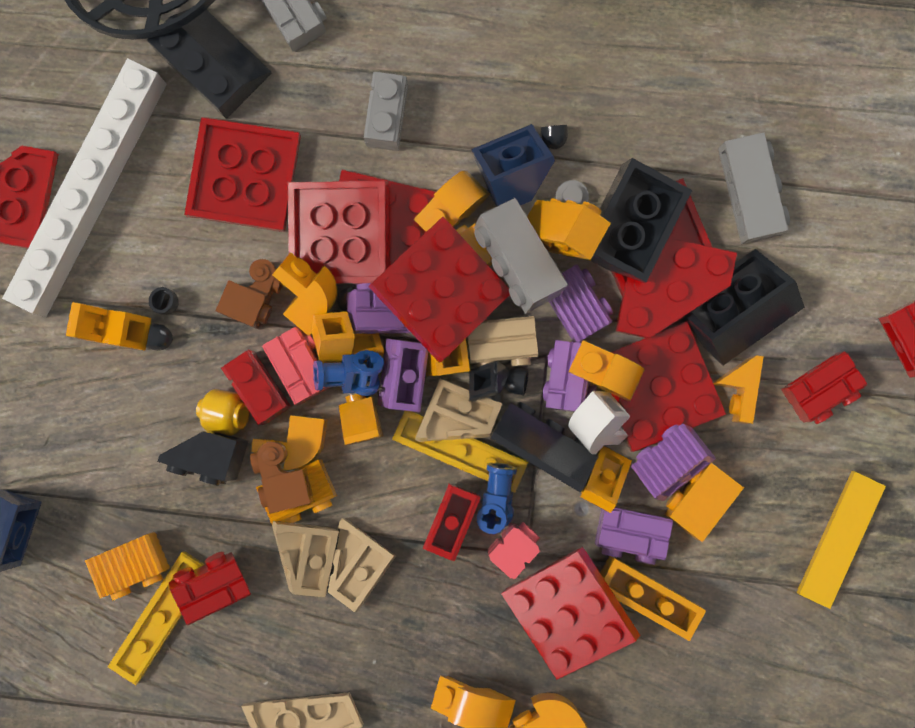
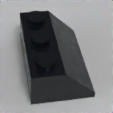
M207 9L188 24L170 33L147 39L153 49L225 119L272 74ZM187 10L170 16L164 23L182 15Z
M634 158L623 163L600 207L602 211L600 216L611 224L590 261L612 272L646 283L692 190Z
M754 249L735 263L731 286L682 318L685 322L688 321L691 331L702 346L724 366L801 311L805 306L796 281L757 249Z
M519 401L515 406L510 403L489 438L581 493L598 455L591 454L577 437L573 441L563 435L565 428L556 422L547 419L546 423H543L533 417L536 411Z

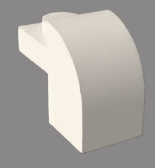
M592 391L573 413L568 426L588 451L596 455L604 445H619L628 436L621 426L630 418V415L609 392Z

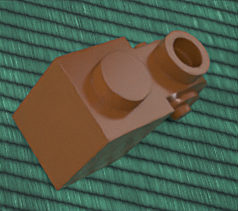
M266 259L254 261L250 266L249 272L255 282L248 287L228 280L215 311L256 329H259L261 323L265 325L272 312V306L269 305L272 293L278 294L283 286L272 275L277 269L275 265Z
M277 441L266 442L261 445L257 452L250 454L254 473H261L263 487L258 488L260 502L263 508L268 507L269 514L315 502L307 468L293 472L284 471L280 464L285 462L288 452L286 447Z

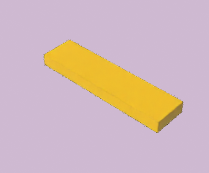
M404 410L392 440L486 481L489 479V471L486 470L487 463L513 465L517 467V472L512 476L511 491L513 493L516 492L527 467V461L474 438L416 441L415 438L424 417L412 411Z
M851 471L796 592L797 594L831 609L884 492L885 485L855 471Z
M185 551L181 552L108 665L109 669L135 686L140 682L182 617L171 594L169 582L174 580L173 575L187 567H192L195 570L205 565L204 563Z

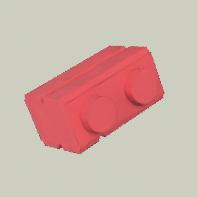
M296 326L279 337L263 344L262 347L294 405L299 406L331 388L323 387V390H315L313 364L314 361L319 360L313 351L316 347L312 334L308 336Z
M524 522L519 526L516 523H510L501 533L502 538H497L488 548L489 559L510 579H516L526 568L524 563H530L540 552L539 546L536 543L540 537Z

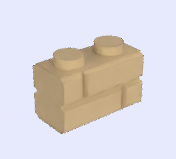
M534 316L483 321L468 336L470 365L477 364L479 367L494 361H511V367L531 365V359L538 357Z

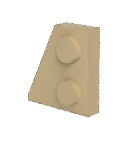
M440 379L415 440L424 442L489 437L502 403L487 397L472 402L469 400V390Z
M342 518L338 529H340L339 539L333 557L334 570L330 576L328 593L353 612H358L396 555L347 519Z
M273 521L272 527L289 591L295 595L325 597L339 531L335 528Z

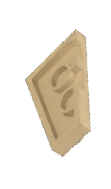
M350 692L244 703L241 706L250 728H361L364 725Z

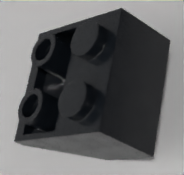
M203 431L160 454L157 462L166 464V471L182 476L197 473L200 474L199 481L219 486L220 484H226L227 481L238 478L249 441L234 436L218 434L213 431Z

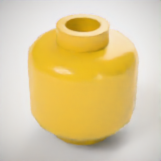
M220 389L210 390L204 398L199 400L196 407V415L200 419L202 428L206 431H213L222 435L231 436L236 434L246 426L250 412L236 392Z

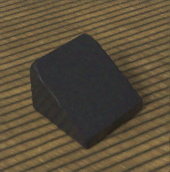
M494 361L470 369L469 400L473 402L501 393L509 376V368L498 361Z

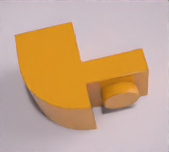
M460 171L434 194L435 197L414 220L425 231L429 230L441 217H444L455 227L463 218H468L486 200L490 193L468 171Z
M290 252L272 275L296 295L283 315L310 336L314 314H323L330 311L336 301L337 285L327 267L324 266L316 274L311 270L307 262L297 258Z
M72 302L65 336L145 351L152 318Z
M347 311L314 314L311 331L319 361H322V363L342 362V355L356 354L364 350L374 351L383 358L384 349L379 333L354 334Z
M583 340L568 372L597 385L602 390L624 400L631 401L645 369L629 359L608 352Z
M290 415L287 442L277 441L282 443L288 452L283 470L301 468L312 463L320 455L325 444L328 420ZM253 439L251 452L255 453L262 444L276 440Z
M440 675L431 709L447 716L448 722L463 728H508L516 700L490 688H473L450 676Z
M541 693L531 697L536 711L531 713L530 710H526L512 720L513 724L509 726V728H588L575 705L564 696L556 693Z

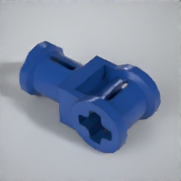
M364 350L356 354L342 355V362L322 363V361H314L313 380L315 390H323V387L342 386L343 394L373 395L380 387L378 373L383 369L384 360L378 353Z
M487 463L486 470L489 471L487 491L483 493L482 508L478 511L477 523L479 528L485 533L497 534L512 521L514 516L511 484L512 476L516 474L517 467L505 463ZM493 509L496 510V516L501 517L498 522L495 521V515L490 514Z

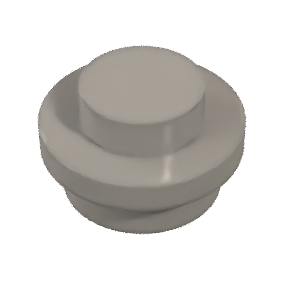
M569 180L558 187L555 199L563 203L571 200L582 204L584 201L588 202L589 193L581 182Z

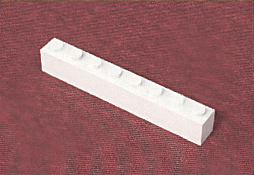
M127 58L2 299L32 314L47 317L167 85L157 72Z

